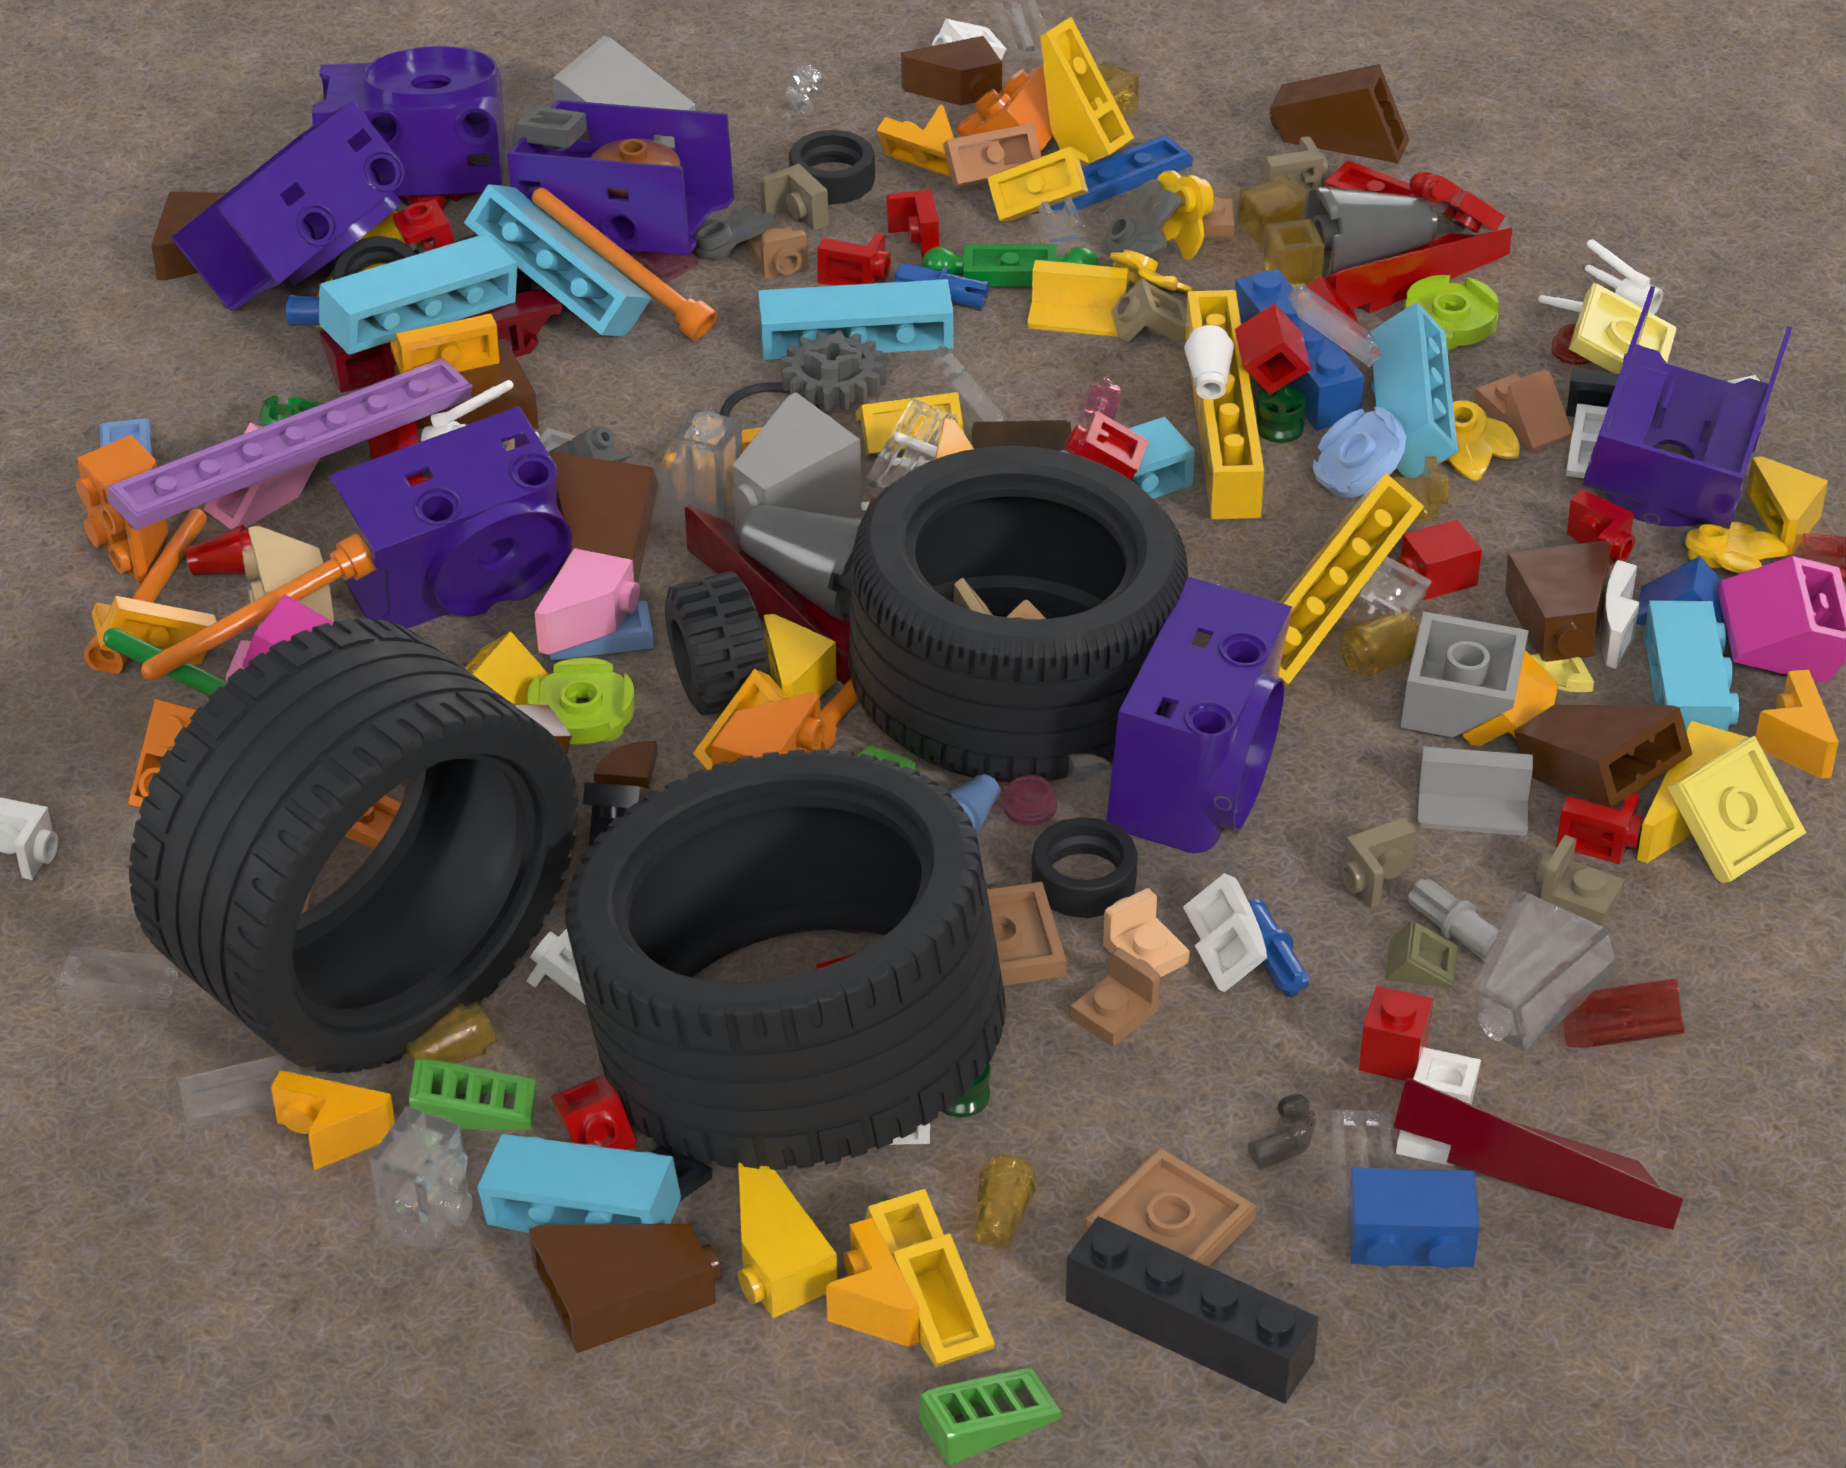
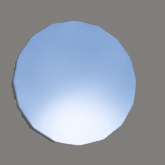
M1373 407L1375 411L1368 413L1363 409L1351 412L1337 421L1321 439L1318 446L1321 454L1318 462L1315 459L1313 461V471L1316 480L1335 497L1353 498L1366 494L1385 473L1390 475L1397 468L1405 452L1406 434L1402 424L1384 408Z

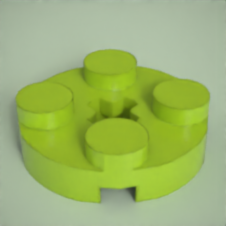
M1435 275L1419 280L1409 288L1403 310L1418 302L1445 331L1447 350L1481 342L1497 330L1499 317L1498 297L1490 287L1478 280L1466 277L1464 285L1449 283L1450 275Z
M573 658L563 660L553 665L554 673L540 680L539 674L532 680L528 689V705H549L572 735L570 744L581 745L600 741H613L623 734L624 727L632 720L635 713L634 686L631 678L626 673L623 678L621 675L613 672V664L602 659ZM579 698H588L587 703L579 704L577 700Z

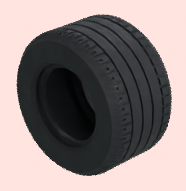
M1026 446L983 447L949 454L915 468L879 494L865 512L854 540L848 666L851 681L859 702L872 721L886 735L905 749L929 763L965 776L975 777L976 775L986 774L996 781L1002 782L1050 781L1078 775L1113 761L1119 710L1169 613H1172L1173 607L1177 606V599L1180 600V593H1183V586L1188 578L1187 557L1179 531L1166 511L1133 481L1100 463L1066 452ZM961 578H964L987 605L993 616L955 604L954 584ZM1028 600L1046 619H1013L1003 617H1007L1022 601ZM1162 701L1156 715L1163 716L1170 702Z

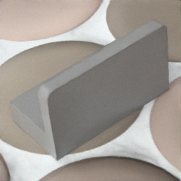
M1423 746L1419 777L1417 825L1421 828L1526 835L1528 832V800L1533 771V755Z

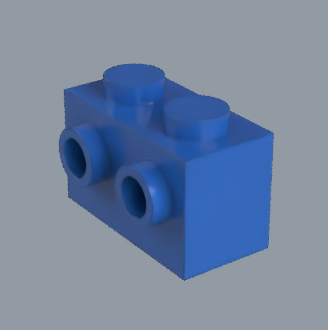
M1352 1168L1348 1199L1351 1264L1382 1267L1392 1265L1437 1266L1440 1268L1474 1267L1480 1228L1475 1171Z

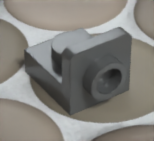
M534 106L515 124L512 134L513 146L522 137H527V143L541 144L547 150L558 151L567 149L587 130L586 113Z

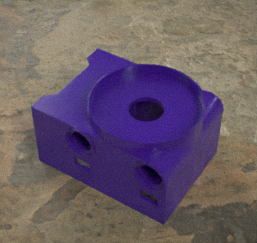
M428 46L396 51L379 57L371 63L327 64L320 66L319 75L322 78L324 101L313 104V125L353 100L403 165V182L394 190L397 196L483 193L488 184L503 186L506 137L501 75L495 61L490 56L468 48ZM467 154H490L491 165L468 166Z
M351 100L301 133L175 233L171 239L225 307L234 311L254 296L268 288L272 289L279 285L287 277L293 285L299 283L326 265L379 224L401 203L394 190L403 182L404 168L400 159L389 148L356 103Z
M557 100L550 108L586 113L589 140L577 139L569 148L553 151L545 149L541 144L527 143V137H522L507 153L510 187L518 189L532 202L534 190L537 188L547 189L629 255L643 251L689 255L697 246V242L692 236L712 212L726 209L735 199L727 113ZM654 135L674 137L675 147L670 148L677 153L681 166L590 159V157L600 147L616 140L627 138L655 140ZM608 188L628 190L629 197L609 194Z
M1650 286L1598 434L1597 442L1594 445L1582 485L1604 491L1614 504L1634 512L1633 518L1642 522L1669 527L1692 526L1706 522L1729 529L1743 489L1741 484L1768 410L1766 407L1792 327L1787 326L1769 383L1751 378L1737 383L1727 382L1667 364L1659 351L1639 345L1655 291V286ZM1664 444L1678 445L1684 448L1691 455V458L1656 447Z
M519 406L330 475L333 484L371 547L373 564L377 568L374 572L359 580H355L352 577L344 581L366 619L384 620L389 623L399 624L408 629L450 613L461 616L484 614L492 605L500 601H520L540 589L562 566L571 547L572 535L570 527L557 508L556 464ZM514 438V449L506 451L502 443ZM429 470L433 479L412 487L406 480L407 477Z
M1188 577L1183 586V593H1180L1181 598L1180 600L1177 599V606L1173 607L1172 613H1169L1119 710L1106 821L1119 826L1127 834L1177 848L1187 853H1201L1215 846L1224 828L1238 832L1243 827L1263 783L1274 748L1284 702L1285 684L1284 680L1279 678V671L1292 606ZM1198 631L1212 635L1206 649L1191 645ZM1162 701L1170 702L1163 716L1156 715Z

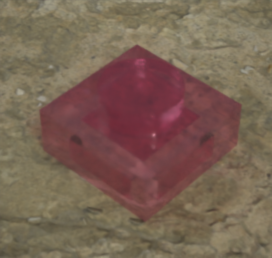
M643 251L633 255L635 260L665 283L699 266V258L692 253L680 255Z

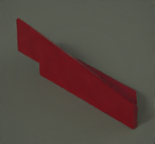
M545 289L517 293L514 303L463 319L492 314L497 325L498 340L505 338L515 357L530 354L539 343L536 335L551 315H559L561 313L562 304ZM324 329L319 332L335 383L341 393L395 377L394 365H397L391 351V342L348 355Z
M686 506L687 550L717 574L729 571L736 573L747 587L758 616L763 622L764 615L776 614L836 641V679L845 685L851 679L848 666L850 623L846 620L840 621L829 616L743 552L740 548V539L736 536V530L728 521L692 506Z
M1406 1078L1393 1127L1451 1145L1447 1163L1622 1218L1674 1230L1683 1198L1662 1189L1638 1160L1503 1119L1419 1081Z

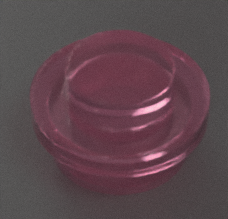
M1102 376L1099 385L1091 383L1085 399L1084 412L1092 413L1093 417L1096 411L1114 420L1120 400L1121 385L1111 383V378Z
M1035 775L1021 776L1013 780L1003 796V810L1011 820L1025 825L1041 824L1050 820L1055 815L1058 802L1057 795L1046 779Z

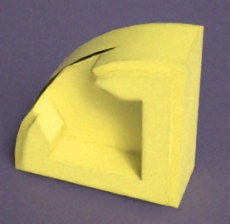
M1539 654L1531 655L1557 681L1558 689L1569 692L1593 691L1594 681L1580 657L1545 662L1542 661Z

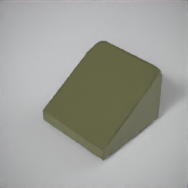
M1411 920L1390 940L1385 980L1453 988L1458 946Z

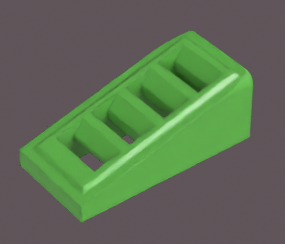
M415 1059L409 1097L413 1129L531 1130L536 1079L439 1060ZM456 1094H466L465 1100L457 1099ZM481 1094H491L489 1105L480 1103ZM505 1094H515L514 1109L503 1107Z
M1032 1367L945 1385L919 1395V1420L948 1466L1061 1419L1060 1409ZM1025 1388L1036 1406L1025 1408L1015 1394V1391ZM1003 1397L1011 1411L1002 1413L994 1400ZM982 1406L988 1416L980 1418L974 1408ZM962 1414L965 1422L957 1423L954 1417Z

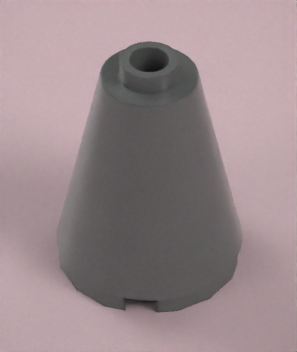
M1327 186L1309 190L1303 206L1302 224L1303 233L1312 232L1314 247L1305 248L1307 258L1318 276L1321 275L1323 278L1345 269L1392 258L1430 242L1432 234L1436 233L1438 227L1436 211L1433 206L1428 205L1424 198Z
M763 503L755 506L753 510L748 509L743 513L736 529V536L740 539V548L743 552L829 616L842 621L845 620L843 613L850 615L853 545L862 519Z

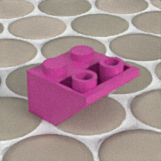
M1791 556L1721 580L1717 586L1733 662L1786 675L1788 671L1809 670L1814 681L1830 682L1846 660V592L1839 567Z

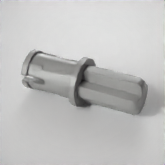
M1420 879L1414 884L1407 898L1409 904L1440 927L1443 938L1447 940L1451 937L1479 957L1486 965H1489L1505 954L1510 945L1508 940L1510 936L1501 932L1477 914L1476 907L1472 902L1468 900L1459 901L1430 879Z

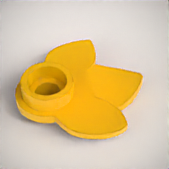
M1165 171L1157 178L1161 182V190L1177 194L1183 199V202L1165 222L1161 230L1165 234L1167 241L1175 240L1184 260H1192L1199 251L1204 239L1202 218L1208 215L1213 208V190L1205 179H1199L1194 175L1182 177L1176 171Z
M1124 250L1123 253L1112 252L1109 258L1114 261L1113 267L1129 268L1128 284L1135 286L1143 279L1170 291L1177 290L1182 293H1188V291L1193 289L1188 285L1178 282L1174 276H1162L1156 273L1158 262L1143 254L1131 250Z
M1465 400L1453 402L1458 452L1439 464L1448 461L1461 476L1477 481L1486 472L1492 456L1500 459L1519 458L1520 445L1518 438L1506 423L1487 418L1484 410L1473 402ZM1456 420H1467L1468 422L1460 423Z
M1731 522L1729 529L1718 525L1704 524L1699 528L1690 530L1685 539V545L1688 548L1687 556L1690 560L1700 556L1710 568L1723 567L1736 573H1744L1762 567L1759 560L1787 556L1788 554L1787 547L1779 538L1764 531H1757L1754 526L1741 522Z

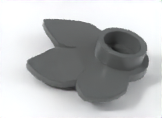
M1158 179L1145 182L1129 197L1122 215L1113 219L1109 224L1105 237L1106 247L1115 253L1131 250L1147 257L1159 253L1167 247V239L1161 228L1181 205L1183 199L1171 191L1161 190V182Z
M746 205L726 220L706 219L692 236L697 242L694 251L699 258H708L711 261L722 260L733 252V247L736 244L751 239L769 228L773 223L774 215L772 212L755 216L751 207Z

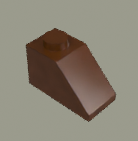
M984 35L901 52L902 88L905 92L960 106L976 103L992 89H995L997 93L1002 91V61Z

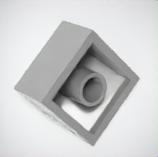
M1423 611L1407 679L1400 728L1455 737L1514 707L1529 630Z

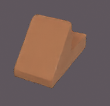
M1033 123L948 139L943 143L954 188L988 182L987 177L1042 157Z
M1544 369L1523 378L1512 374L1476 388L1474 401L1494 419L1506 423L1514 431L1518 440L1532 453L1572 437L1569 421L1552 375L1548 370Z

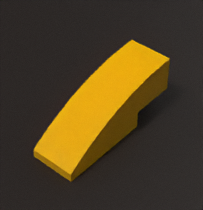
M926 1189L868 1206L865 1219L873 1217L919 1306V1342L934 1366L939 1367L994 1349L995 1342L950 1233L944 1235Z

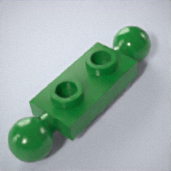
M963 244V256H956L952 250L941 246L928 250L922 259L921 267L940 272L943 268L950 269V274L963 275V277L978 281H988L989 287H1032V271L1035 260L1099 266V262L1092 250L1081 246L1070 249L1064 256H1057V244Z

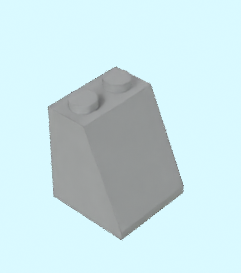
M606 36L601 37L552 78L554 103L557 100L696 111L695 103L616 41ZM588 129L578 139L589 140ZM654 135L655 141L669 147H675L674 137Z
M797 392L789 395L733 464L734 488L732 490V498L735 504V530L743 513L748 509L753 510L760 503L852 518L862 515L860 439Z

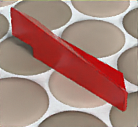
M1507 227L1496 232L1491 231L1476 236L1449 233L1430 241L1426 245L1392 258L1345 269L1324 279L1352 310L1361 307L1371 314L1406 299L1409 288L1419 280L1435 275H1450V279H1453L1509 255L1512 228ZM1305 286L1304 295L1312 301Z

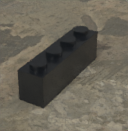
M1098 1216L1067 1256L1066 1302L1283 1404H1286L1314 1363L1318 1316Z

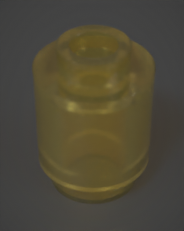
M1390 611L1351 627L1345 631L1343 643L1341 644L1343 661L1351 671H1358L1365 678L1404 663L1413 657L1419 626L1409 613Z

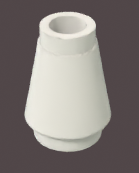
M1214 325L1201 326L1192 331L1185 343L1184 350L1196 387V393L1203 399L1214 400L1222 397L1226 392L1234 344L1224 329Z

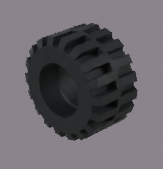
M729 571L668 588L665 601V619L673 659L684 691L692 705L701 715L725 710L754 669L770 676L769 658L761 622L747 587L736 573Z

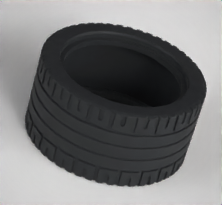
M347 619L334 621L333 625L325 623L312 627L311 632L308 630L301 631L292 635L291 640H282L269 647L268 653L258 654L248 661L249 666L245 669L239 668L228 677V683L224 687L219 686L208 697L210 701L204 707L200 705L190 717L192 721L188 727H183L173 740L176 744L172 750L166 751L160 762L162 767L159 773H154L148 786V790H150L149 795L143 798L139 809L141 818L136 820L133 831L135 842L131 844L129 857L133 863L129 866V882L132 884L130 886L132 903L135 904L134 911L137 920L140 922V927L145 936L149 938L150 943L178 969L287 1060L312 1071H326L327 1073L360 1072L363 1068L370 1070L381 1067L383 1062L390 1064L402 1059V1055L406 1053L410 1055L417 1051L423 1044L432 1041L441 1035L443 1031L460 1022L461 1018L467 1013L470 1015L481 1005L480 1001L485 996L489 997L499 987L497 983L503 977L506 979L516 967L513 964L519 957L522 958L531 946L529 942L532 937H537L544 923L542 921L545 915L550 914L556 902L554 899L555 894L560 893L565 878L563 874L565 871H568L572 858L570 850L574 849L576 840L574 829L578 826V811L575 810L578 807V794L575 790L577 786L572 766L560 742L546 728L412 630H408L399 624L379 619H354L353 621ZM411 777L407 792L394 820L373 852L332 894L301 914L317 876L343 837L375 803Z
M814 749L812 753H805L804 750H789L787 754L771 752L764 753L762 757L753 758V755L738 758V762L731 764L723 762L713 765L711 770L704 771L702 769L689 774L687 779L682 781L677 779L665 785V789L662 791L656 790L644 797L641 804L635 803L625 810L623 817H617L607 826V832H601L593 841V847L587 849L580 860L581 864H578L572 876L573 881L569 884L567 900L565 902L566 928L603 1073L609 1084L618 1092L631 1124L636 1125L640 1132L649 1138L652 1137L654 1142L667 1149L672 1147V1151L685 1157L693 1155L695 1160L708 1164L715 1161L719 1166L736 1168L738 1163H742L743 1167L760 1169V1166H769L771 1170H788V1166L797 1165V1168L800 1169L815 1167V1163L823 1161L825 1165L839 1162L841 1157L851 1155V1158L867 1154L868 1149L874 1147L880 1149L893 1143V1139L897 1137L903 1139L916 1132L919 1125L926 1126L935 1120L940 1111L946 1112L958 1101V1095L963 1097L974 1085L973 1079L978 1080L986 1069V1063L991 1061L997 1049L996 1045L1000 1042L1003 1033L1002 1027L1005 1024L1006 1000L977 834L968 814L964 812V808L955 798H952V795L942 786H937V783L925 775L920 776L918 771L907 766L901 768L899 763L888 759L879 761L876 756L867 754L855 756L854 752L838 750L837 753H830L829 750ZM830 929L856 930L885 935L869 947L844 960L804 974L755 982H717L692 978L708 965L738 949L777 936Z

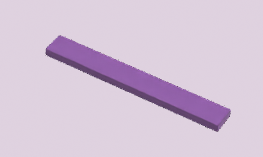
M442 358L107 486V501L135 530H138L470 400L473 386Z

